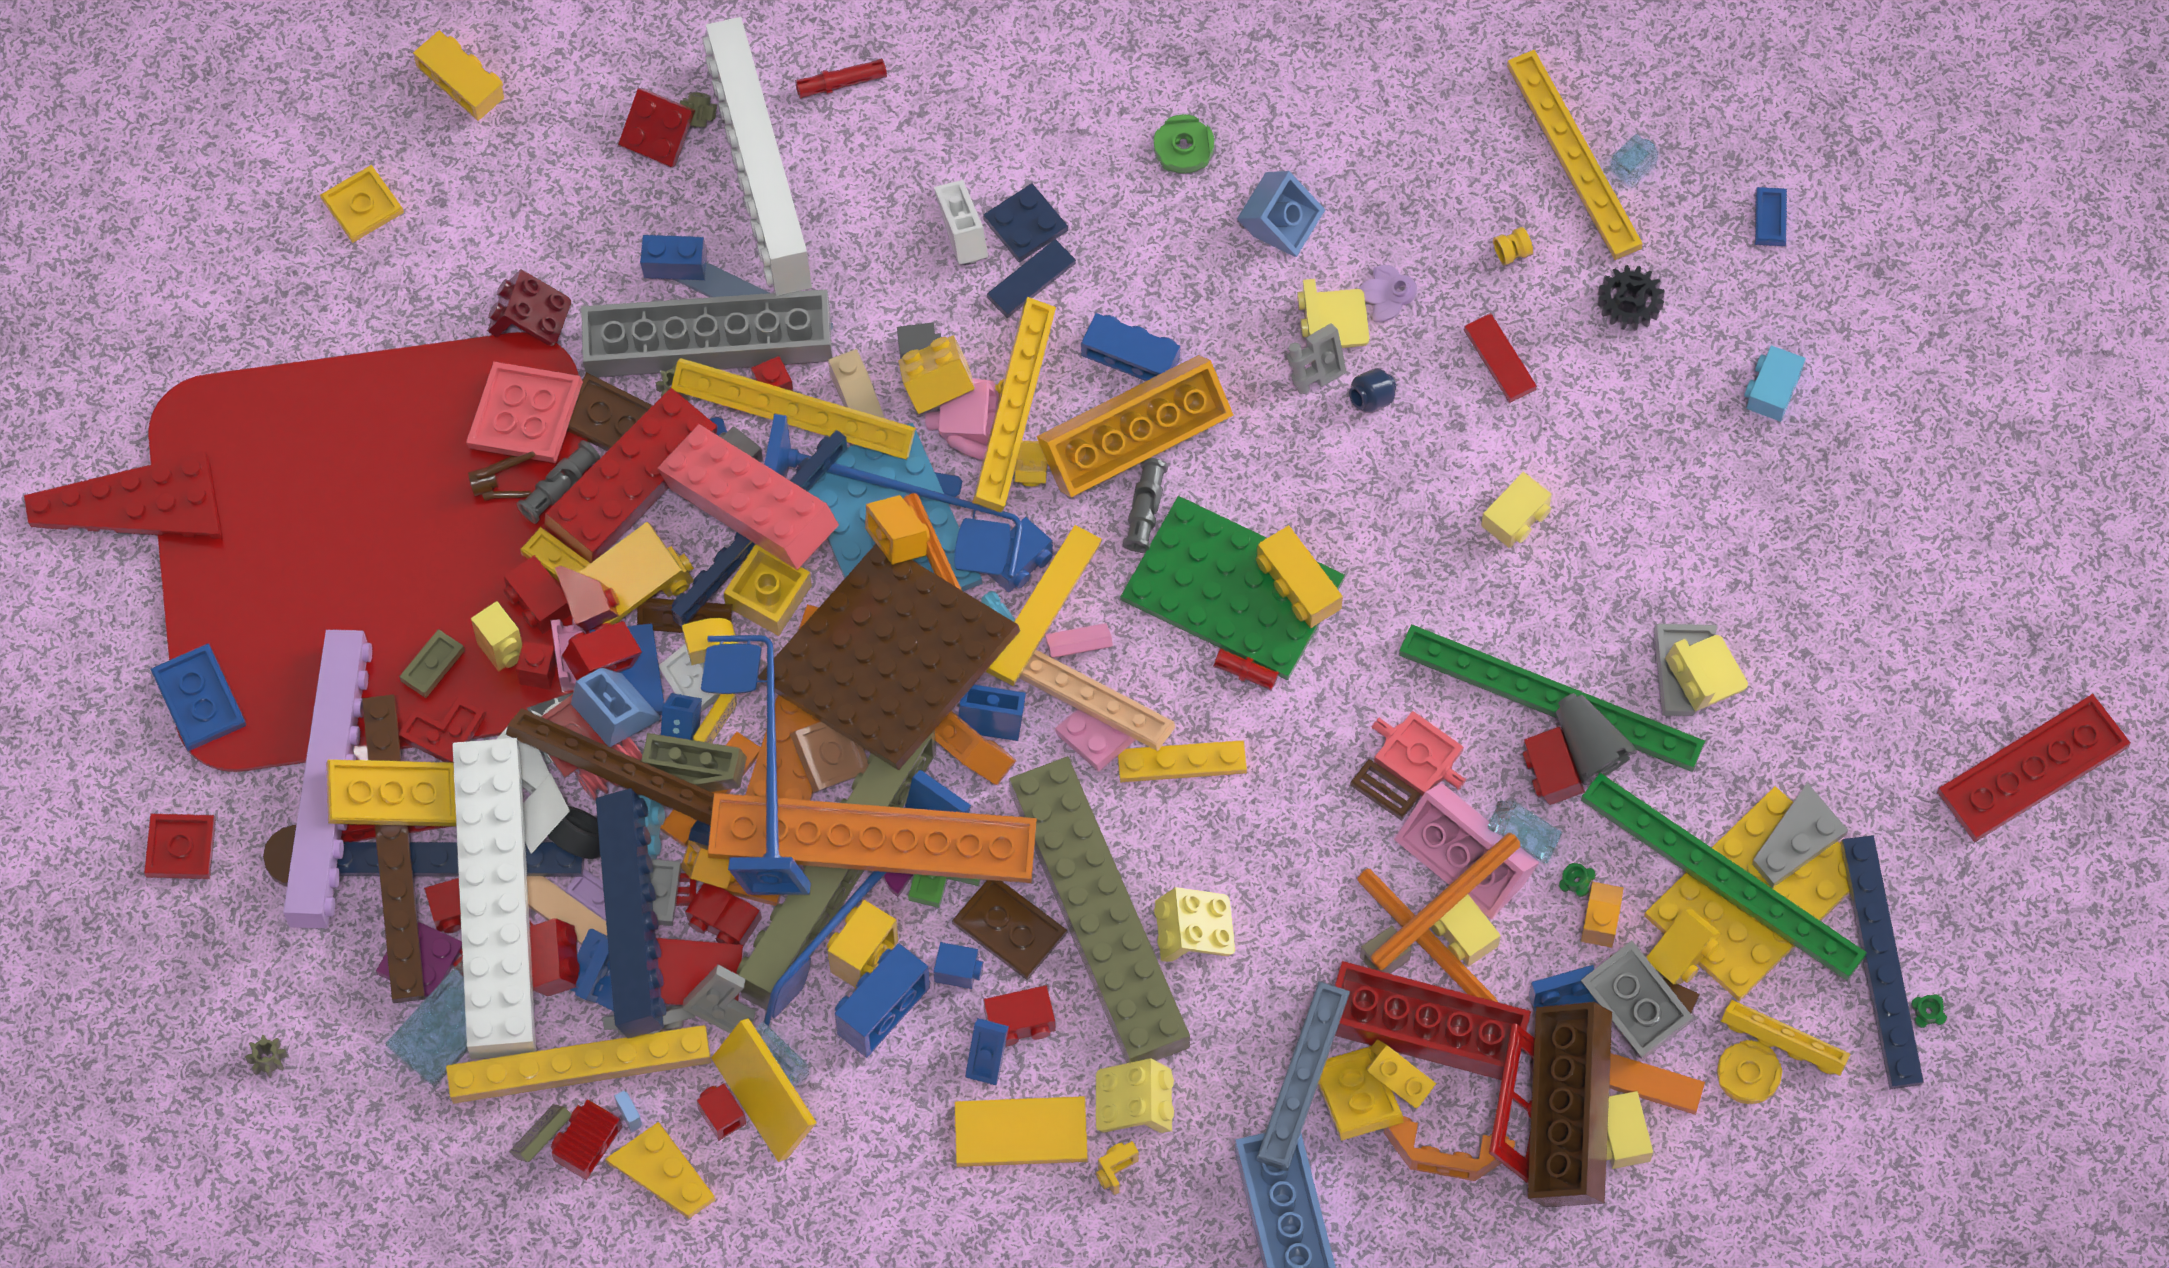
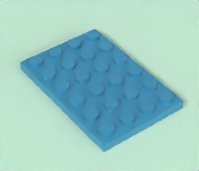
M913 423L907 424L908 426L914 427ZM916 430L907 459L853 445L847 447V450L835 462L944 494ZM825 472L808 492L827 503L839 524L828 536L827 540L844 579L876 544L865 529L866 504L898 495L904 498L910 494ZM919 496L961 590L966 591L983 584L980 573L955 569V547L960 528L949 504ZM927 556L911 559L934 573Z

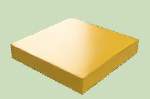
M372 165L320 194L322 202L352 243L404 213L402 206Z

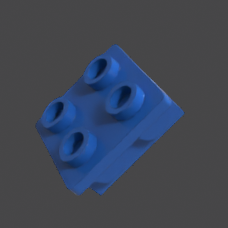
M589 929L577 954L580 970L576 988L570 990L584 1000L595 1002L614 1011L607 935L599 931Z

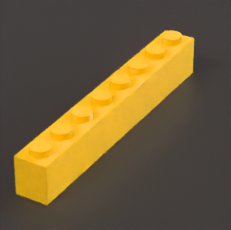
M701 1025L644 1034L632 1038H618L446 1065L450 1098L453 1104L711 1064L706 1026Z

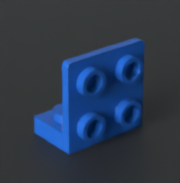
M1586 966L1531 982L1529 998L1535 1015L1536 1007L1588 1002L1599 1004L1581 981L1594 970V966Z

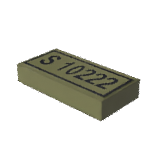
M552 1104L509 1152L517 1160L530 1162L571 1118L572 1114L565 1107Z

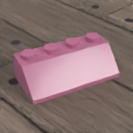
M1441 783L1424 793L1394 840L1450 885L1501 840L1505 834ZM1520 847L1468 895L1486 916L1493 919L1525 885L1539 862Z

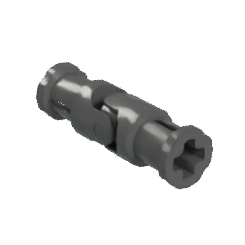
M580 441L578 443L579 448L567 459L563 458L547 474L545 480L539 481L535 485V490L524 501L519 500L516 503L519 511L534 524L540 520L539 516L550 505H554L583 476L582 474L600 459L599 453L588 442Z
M1149 458L1141 462L1140 467L1143 470L1140 482H1137L1135 486L1132 510L1128 517L1130 527L1127 537L1123 539V547L1130 551L1146 553L1147 550H1150L1151 544L1148 542L1150 532L1156 524L1154 514L1159 509L1163 488L1161 487L1163 475L1168 471V464L1157 458Z

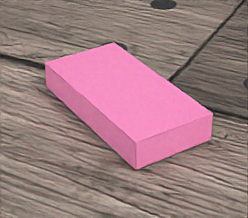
M1107 623L1045 634L1047 647L1052 658L1113 646L1112 636Z

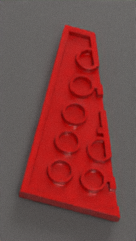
M205 451L24 495L27 519L31 527L61 530L85 528L88 531L99 532L102 529L114 530L116 533L146 535L170 533L182 534L183 537L204 535L214 539H222L209 459Z

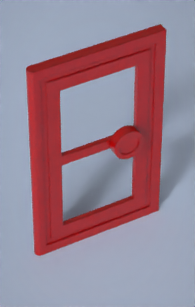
M1512 1023L1489 1154L1528 1183L1530 1135L1526 1158L1505 1142L1512 1099L1528 1111V1115L1531 1118L1532 1100L1528 1103L1514 1092L1521 1049L1534 1059L1535 1038L1518 1024Z

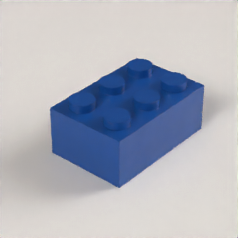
M900 943L893 950L887 949L880 956L877 962L879 965L873 972H866L857 982V989L850 997L844 996L835 1007L837 1035L866 1058L930 989L929 967Z

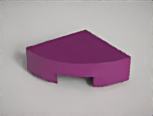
M887 872L884 875V880H886L889 890L899 897L914 874Z

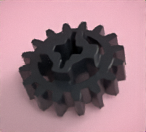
M1625 265L1624 272L1622 273L1616 268L1613 269L1612 277L1605 275L1603 285L1599 286L1598 295L1600 296L1598 297L1597 304L1603 307L1601 315L1603 317L1611 315L1610 324L1613 325L1619 321L1623 330H1625L1627 324H1632L1634 331L1638 329L1639 323L1648 327L1650 325V318L1657 320L1659 310H1663L1664 300L1662 299L1664 298L1665 291L1664 289H1659L1660 279L1651 280L1652 271L1650 270L1642 274L1641 266H1637L1635 271H1630L1629 266ZM1616 288V294L1612 299L1611 293ZM1648 297H1651V303L1646 307V301Z

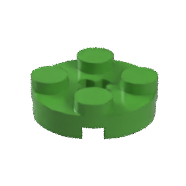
M1182 114L1168 118L1154 135L1155 156L1167 171L1192 173L1203 169L1209 164V160L1214 152V135L1208 125L1206 127L1203 123L1199 122V118L1192 115ZM1181 139H1186L1188 144H1192L1187 149H1181L1177 145L1180 144Z

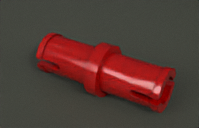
M1220 648L1213 665L1215 668L1239 676L1238 680L1242 682L1248 680L1272 691L1279 675L1278 671H1273L1254 663V659L1250 657L1244 659Z

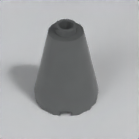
M1573 693L1558 703L1560 708L1556 713L1579 779L1583 785L1592 783L1591 776L1597 773H1602L1606 776L1628 762L1630 757L1627 753H1637L1634 745L1583 695L1576 697Z

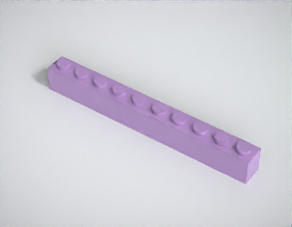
M326 630L283 911L289 927L328 929L329 917H333L335 913V898L332 897L333 888H338L339 869L336 868L337 860L343 857L344 844L343 840H341L342 830L347 829L348 824H328L326 762L328 759L356 760L353 751L354 745H359L360 728L357 726L358 717H363L364 714L361 698L362 689L366 690L368 687V672L365 671L366 662H371L372 644L367 643L364 631Z

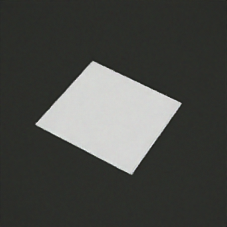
M551 773L523 803L525 843L531 854L570 812Z

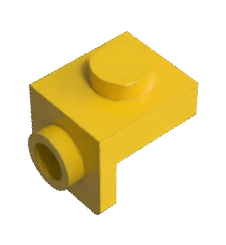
M1022 440L1015 467V482H1021L1022 485L1030 487L1046 483L1048 463L1039 442Z
M1133 1141L1125 1145L1124 1143H1118L1107 1150L1106 1155L1098 1159L1099 1171L1095 1172L1096 1177L1104 1190L1109 1188L1113 1196L1120 1193V1184L1114 1174L1139 1162V1151Z

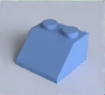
M1290 171L1265 172L1237 220L1253 237L1297 257L1325 212V208Z

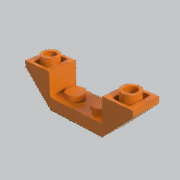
M952 710L935 728V741L962 764L995 785L1001 782L1017 761L995 741L983 738Z
M1403 1116L1404 1123L1384 1128V1135L1410 1170L1476 1181L1502 1164L1489 1154L1492 1134L1490 1136L1483 1135L1479 1159H1474L1470 1154L1464 1152H1454L1452 1155L1441 1153L1439 1149L1431 1146H1422L1420 1149L1414 1148L1418 1123L1412 1122L1408 1117ZM1506 1136L1505 1142L1514 1149L1515 1141L1509 1140V1137Z

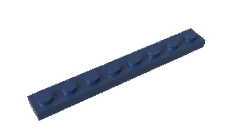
M838 430L831 436L826 435L819 442L816 448L817 451L810 459L807 457L801 461L796 469V474L790 480L791 482L808 492L847 450L846 436ZM737 532L734 537L735 541L728 548L723 547L716 554L713 560L714 564L707 571L702 570L695 577L691 589L686 594L684 592L679 594L674 600L671 609L673 621L681 627L687 624L745 561L755 543Z
M1874 835L1842 839L1840 845L1861 949L1867 952L1863 960L1889 1089L1919 1086L1924 1083L1875 838Z
M343 842V857L337 860L336 867L339 869V876H380L376 842ZM410 842L413 876L459 877L457 842ZM542 842L531 854L525 843L527 876L583 877L584 858L566 852L553 842Z

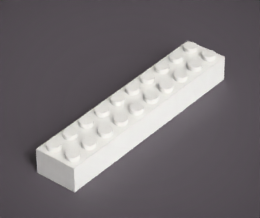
M737 17L706 24L708 37L702 39L706 53L707 68L712 78H716L712 79L715 97H718L719 100L718 106L721 119L725 122L724 127L727 141L733 148L731 149L734 166H737L738 169L737 175L740 188L745 194L744 202L747 213H750L751 216L750 223L753 236L757 238V249L760 261H763L764 264L763 270L767 285L773 284L776 296L812 288L805 242L742 18Z
M517 738L453 743L467 1048L471 1059L535 1052L536 1038L521 753Z

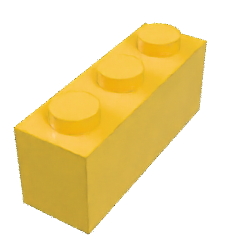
M438 30L413 52L416 67L477 121L504 99L501 79L495 73H488L484 70L476 56L473 54L467 55L453 36L447 37Z
M1289 525L1258 544L1256 562L1259 568L1265 574L1269 572L1275 580L1274 586L1283 598L1287 596L1293 604L1292 610L1300 621L1305 620L1308 626L1312 628L1342 609V594Z

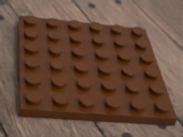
M875 544L774 657L775 693L895 769L900 770L1021 630L1017 623L913 560L891 564L878 545ZM767 666L758 675L759 680H767ZM760 682L767 687V682Z

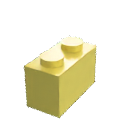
M1522 472L1483 513L1481 526L1508 548H1511L1516 541L1522 543L1528 537L1532 530L1530 527L1536 520L1542 522L1548 516L1552 509L1550 507L1552 494L1525 472Z
M498 601L473 616L471 621L477 644L499 672L505 667L510 668L518 663L522 641L518 627Z
M1468 894L1431 927L1438 937L1442 935L1450 944L1448 945L1449 950L1459 961L1463 960L1468 967L1497 948L1500 943L1501 935Z
M1638 1091L1610 1096L1606 1160H1610L1612 1169L1651 1162L1653 1149Z

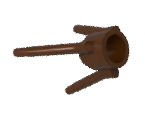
M532 451L518 457L510 456L488 467L468 472L474 496L483 495L484 501L493 498L528 497L531 494L530 491H493V488L498 487L495 473L531 459L535 456V453Z

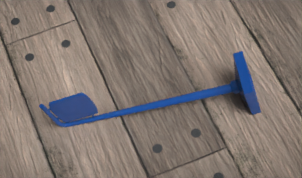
M774 414L764 465L786 478L789 467L796 468L803 459L807 457L810 459L812 456L799 453L798 449H791L787 416ZM834 463L826 471L834 475L909 494L917 493L921 497L974 510L973 518L963 519L958 532L954 557L955 569L1000 576L1004 571L1005 565H1009L1008 577H1014L1022 533V523L1015 514L1005 511L1000 513L967 500ZM980 511L1014 521L1016 524L1015 536H1011L1008 523L974 519L975 512ZM1010 539H1014L1010 562H1007Z
M763 635L708 636V642H720V645L710 646L706 649L701 684L703 692L713 694L748 693L756 690L757 682H767L766 853L763 854V857H730L728 870L748 895H809L811 887L809 879L792 857H782L779 855L773 643L768 637ZM750 641H761L767 645V680H758L762 648L758 645L750 644ZM723 642H747V644H723Z
M919 770L912 778L905 808L969 813L971 805L925 772ZM873 871L776 982L770 994L763 1023L764 1027H769L771 1017L775 1019L804 988L810 969L811 958L809 956L887 872Z

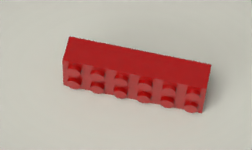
M670 388L545 513V529L589 563H592L607 552L669 489L657 469L698 424L714 434H717L718 426L674 389Z
M1344 961L1341 963L1335 987L1350 991L1335 1036L1371 1046L1378 1039L1397 1053L1502 1080L1512 1023L1518 1024L1527 1032L1531 1011Z

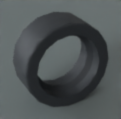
M568 806L570 812L548 835L549 839L558 847L575 856L585 859L600 857L597 818L579 808Z

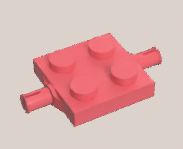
M1414 711L1410 713L1404 722L1394 728L1380 717L1372 725V729L1386 738L1385 744L1376 754L1374 762L1412 787L1422 796L1427 790L1433 788L1442 780H1446L1458 790L1466 782V778L1452 770L1453 763L1461 755L1464 747Z

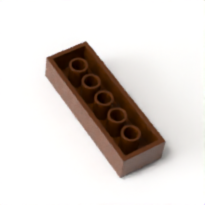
M1595 1002L1536 1007L1528 1199L1544 1207L1605 1204L1612 1011Z

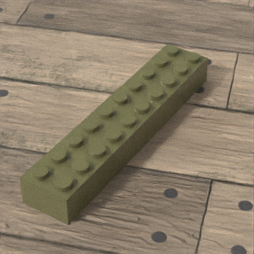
M935 730L900 770L895 769L871 753L867 763L869 766L864 774L860 772L853 781L851 787L853 792L848 800L843 798L840 803L903 808L906 804L913 776L919 770L925 772L936 755ZM803 865V868H805L803 873L811 882L810 894L788 895L783 904L778 903L770 916V921L772 922L766 931L761 930L754 941L753 947L755 949L751 956H745L738 966L737 974L745 978L744 989L741 991L742 998L767 1010L770 994L776 982L842 908L864 870Z
M1069 756L1010 777L1009 792L1020 817L1037 818L1034 850L1126 1063L1150 1058L1157 1061L1190 1048L1189 1031Z

